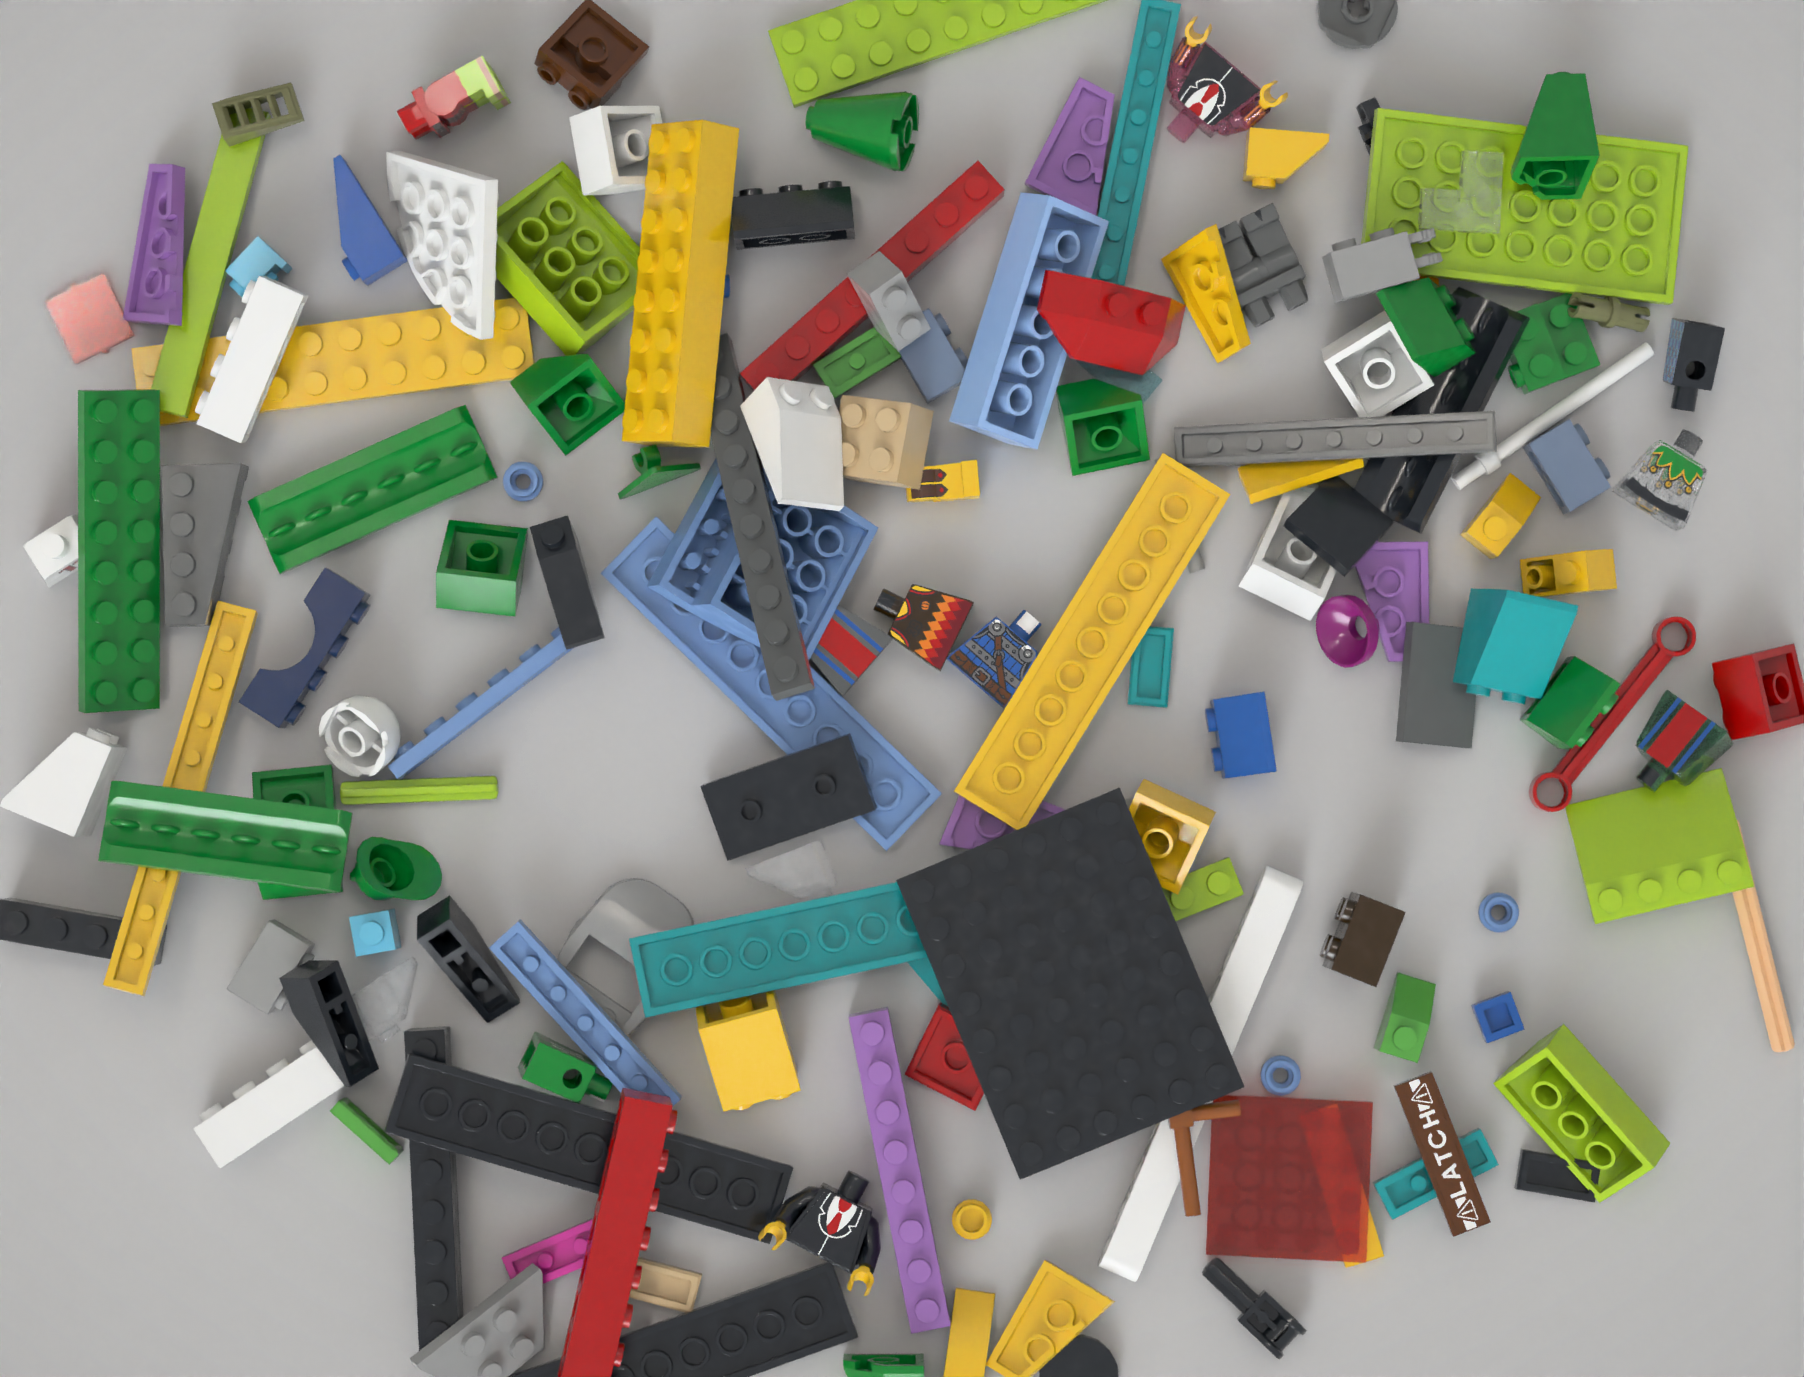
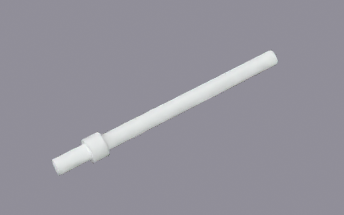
M1646 342L1499 443L1497 445V452L1478 453L1475 455L1474 462L1451 477L1454 485L1461 490L1484 473L1490 475L1500 468L1501 461L1654 356V351Z

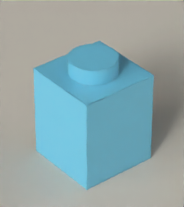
M395 908L349 917L356 957L402 948Z

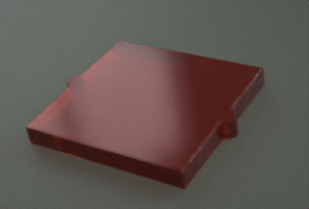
M104 273L80 285L73 283L70 285L69 290L45 301L76 365L101 352L108 354L110 352L109 348L135 336L129 322L122 320L124 312Z

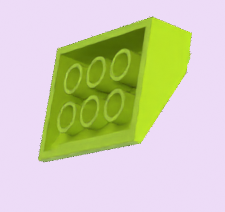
M563 161L497 208L496 278L566 356L582 354L634 310L633 301L636 294L637 260L640 247L594 195L582 194L580 180Z
M1722 768L1655 783L1651 787L1647 785L1568 804L1565 807L1595 924L1754 887L1745 847Z

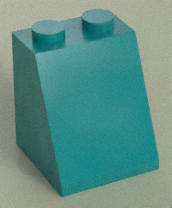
M1471 588L1453 682L1467 685L1466 693L1490 697L1491 691L1501 692V700L1525 705L1526 698L1541 699L1577 615L1578 605L1506 589Z

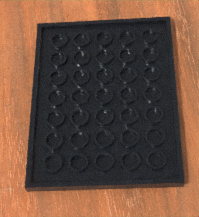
M1120 787L896 880L1020 1180L1245 1087Z

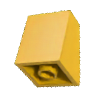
M776 991L695 1007L698 1030L723 1112L732 1109L744 1110L751 1107L754 1103L768 1099H784L794 1092L801 1091L798 1072Z

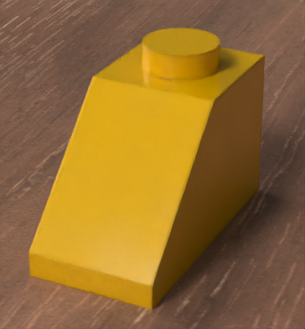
M1250 127L1246 134L1243 181L1252 182V187L1256 189H1275L1276 184H1283L1326 147L1329 142V134Z
M1509 473L1460 535L1489 559H1494L1501 554L1522 528L1541 497L1512 473Z

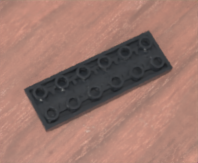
M1458 287L1452 293L1456 305L1451 307L1457 320L1463 317L1472 330L1475 338L1469 342L1476 353L1435 378L1430 375L1434 386L1394 409L1391 416L1484 411L1530 318ZM1462 454L1369 458L1354 489L1391 520L1422 534Z

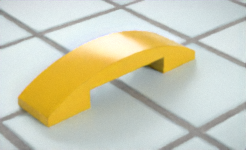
M955 1288L943 1377H984L995 1293Z

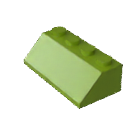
M1565 1024L1539 1040L1493 1083L1555 1154L1567 1161L1570 1165L1567 1167L1588 1191L1590 1189L1595 1194L1594 1197L1599 1203L1655 1168L1671 1144ZM1575 1159L1586 1160L1592 1166L1600 1169L1598 1185L1597 1183L1595 1185L1591 1180L1592 1170L1580 1168L1574 1162Z

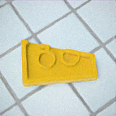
M1214 224L1170 252L1161 261L1217 363H1220L1250 345L1251 342L1217 224Z
M1044 1260L986 1362V1366L1004 1377H1032L1115 1301L1050 1261Z

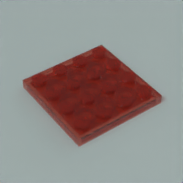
M1227 1094L1213 1100L1212 1103L1239 1100L1241 1116L1211 1119L1206 1255L1366 1263L1373 1102Z

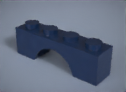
M325 567L303 600L312 614L315 625L314 640L309 652L300 662L287 669L267 670L260 668L239 700V703L278 728H286L288 723L294 726L306 708L302 701L309 690L316 692L326 678L328 672L323 670L331 656L338 658L346 647L349 638L345 634L353 622L359 625L369 611L371 605L366 601L370 594L333 570Z

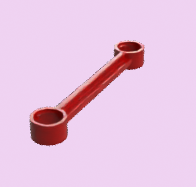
M1675 616L1665 618L1656 624L1652 632L1653 645L1614 692L1619 697L1612 708L1605 715L1599 713L1590 724L1594 727V731L1581 747L1575 745L1572 749H1569L1552 772L1541 773L1532 780L1529 786V797L1536 808L1545 812H1557L1564 809L1570 803L1572 798L1571 785L1670 660L1673 657L1687 654L1694 647L1696 631L1690 621L1683 617ZM1672 622L1680 623L1687 633L1686 644L1679 651L1669 650L1661 642L1663 627ZM1546 778H1557L1563 786L1564 795L1557 806H1546L1538 800V784Z

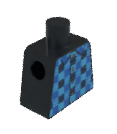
M1672 318L1663 374V382L1675 385L1671 408L1695 412L1698 390L1711 391L1723 341L1724 327L1710 323ZM1693 361L1695 365L1694 371L1691 375L1687 376L1685 372L1686 366Z

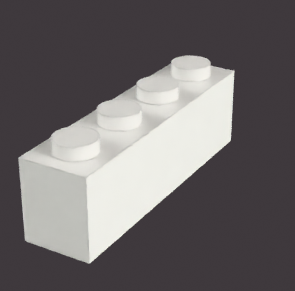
M259 276L256 282L250 280L242 297V302L247 304L241 319L237 317L233 319L226 335V339L231 341L225 356L222 354L218 355L211 370L210 376L216 379L210 393L204 390L197 403L195 413L200 414L197 421L198 425L239 443L247 442L308 299V294L267 276Z
M312 1040L299 1048L302 1056L291 1064L284 1058L266 1070L269 1078L258 1086L252 1080L233 1092L232 1094L236 1100L225 1108L220 1103H217L199 1115L203 1122L193 1129L219 1168L229 1164L344 1087L342 1081Z

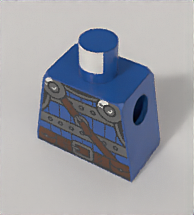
M1023 610L1009 627L996 616L952 652L947 660L1002 708H1005L1039 654L1027 642L1041 627V623L1026 610Z

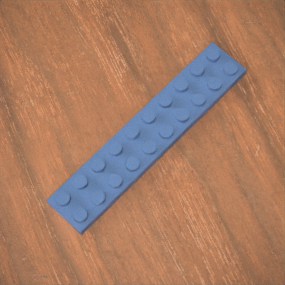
M655 517L601 574L787 755L850 733L877 805L875 811L854 817L853 819L887 851L942 793L811 666L815 689L776 701L771 695L760 647L707 622L648 588L647 585L674 536V533L658 517Z

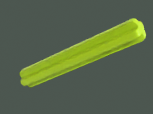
M495 776L344 781L340 786V799L344 805L496 799L498 796V780Z

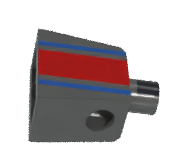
M838 605L811 659L834 688L844 696L893 639L885 632Z

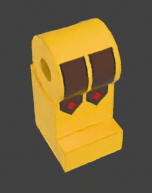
M977 460L924 466L920 490L906 488L907 502H942L980 498Z

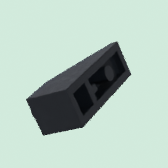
M568 515L531 526L530 530L566 650L604 639L605 636L579 541Z
M450 895L417 916V941L487 1023L520 1003V998L476 927Z
M308 960L279 978L293 1015L345 1087L355 1085L379 1069L338 960Z

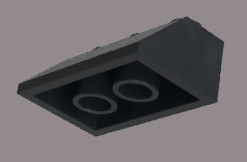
M826 181L818 183V189L803 190L802 185L797 184L780 186L779 193L763 194V189L761 188L740 190L739 196L733 197L732 201L733 238L737 250L855 239L850 186L842 187V181Z

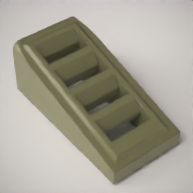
M291 82L212 103L222 136L229 147L305 121ZM277 98H284L289 114L281 116L276 101ZM268 102L273 118H265L261 104ZM253 108L257 122H249L245 109ZM237 113L241 126L234 128L230 115Z

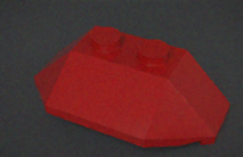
M1045 270L1037 311L1043 319H1046L1053 334L1071 359L1143 376L1178 344L1186 305L1169 297L1102 280Z

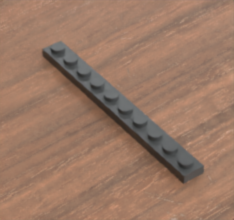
M728 333L720 335L711 438L771 695L778 701L815 689L760 456L740 407L746 398L733 343Z

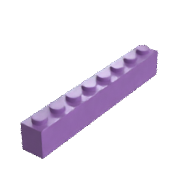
M884 1007L849 1014L848 1018L911 1334L951 1326L889 1009Z

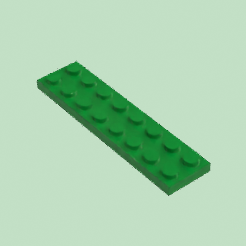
M78 390V711L82 713L160 709V390Z

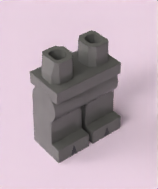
M1273 203L1242 217L1239 224L1237 221H1234L1218 229L1241 311L1244 310L1254 327H1258L1275 317L1267 299L1280 293L1288 311L1307 303L1308 296L1303 284L1306 274L1289 243Z

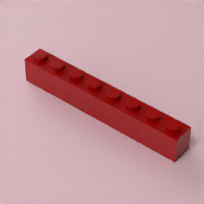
M977 160L875 253L880 251L902 271L908 283L1002 199L1005 189ZM849 277L845 278L740 372L741 378L753 391L766 377L798 381L813 368V364L823 359L869 317Z
M622 1088L557 1377H611L613 1366L620 1367L624 1343L619 1342L622 1327L629 1328L633 1313V1304H628L631 1289H638L642 1273V1266L637 1265L640 1250H647L650 1239L651 1227L645 1226L649 1211H656L659 1200L660 1188L654 1187L658 1172H665L669 1150L663 1148L666 1133L673 1134L677 1121V1110H672L673 1105L670 1097Z

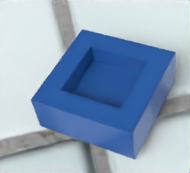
M1509 991L1471 1005L1485 1043H1490L1525 1030L1512 994Z

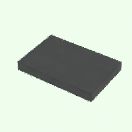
M1406 622L1396 741L1472 748L1476 695L1466 693L1467 685L1453 682L1463 631L1462 627Z

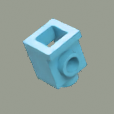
M257 236L225 271L233 278L228 285L243 297L250 280L256 282L259 276H267L278 281L279 277L276 274L281 269L288 274L293 268Z

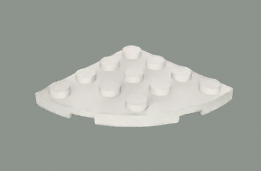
M403 151L386 152L390 202L397 201L402 227L397 229V234L407 261L421 288L434 305L441 304L452 316L450 322L456 327L480 340L493 338L496 242L498 238V179Z

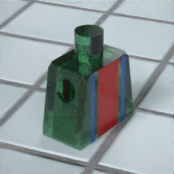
M1666 690L1636 742L1635 746L1638 751L1648 760V763L1639 772L1636 779L1652 792L1659 788L1668 775L1681 785L1687 786L1729 750L1734 743L1726 730L1669 690Z

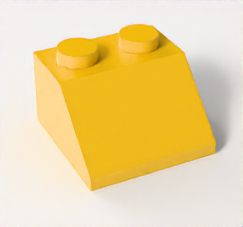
M1143 779L1132 800L1129 811L1161 887L1178 895L1216 812Z

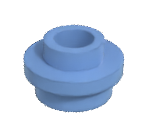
M517 462L506 470L503 477V486L506 493L514 500L521 502L530 501L541 492L543 477L535 465L529 462ZM520 475H528L530 477L531 483L528 488L519 489L517 487L516 480Z
M1496 892L1489 894L1481 901L1478 915L1481 923L1488 930L1505 932L1516 924L1519 917V908L1516 901L1510 895ZM1495 905H1502L1505 909V915L1500 920H1495L1491 915V910Z
M1277 1055L1269 1058L1263 1064L1260 1077L1267 1091L1274 1095L1283 1096L1292 1093L1298 1087L1301 1073L1294 1060L1287 1056ZM1277 1068H1284L1287 1071L1286 1080L1280 1083L1274 1081V1071Z

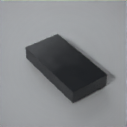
M1521 1149L1515 1189L1594 1203L1596 1199L1594 1197L1595 1194L1590 1189L1588 1191L1567 1167L1570 1165L1565 1159L1555 1154ZM1575 1159L1574 1162L1580 1168L1592 1170L1591 1180L1595 1185L1596 1183L1598 1185L1600 1169L1592 1166L1586 1160Z

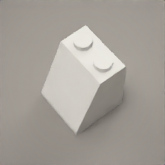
M88 728L87 732H74L2 799L0 807L73 837L91 836L109 794L111 781H114L127 747L117 744L119 736L99 728L97 730Z

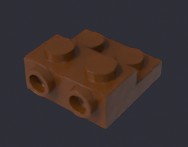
M585 0L539 48L534 64L538 66L537 72L546 83L555 85L558 82L569 91L568 97L576 107L582 110H586L588 107L593 109L603 106L620 88L623 79L647 54L649 46L592 0Z

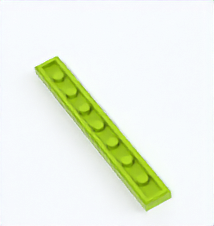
M253 108L245 109L249 122H257ZM263 111L265 118L270 119L271 115ZM237 113L231 114L230 117L234 128L241 126ZM221 134L183 272L182 326H168L151 388L160 390V412L188 418L226 281L227 272L225 270L231 263L265 135L229 147Z

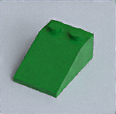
M332 764L252 772L254 799L337 809ZM342 880L341 892H343V880ZM257 882L263 900L337 893Z

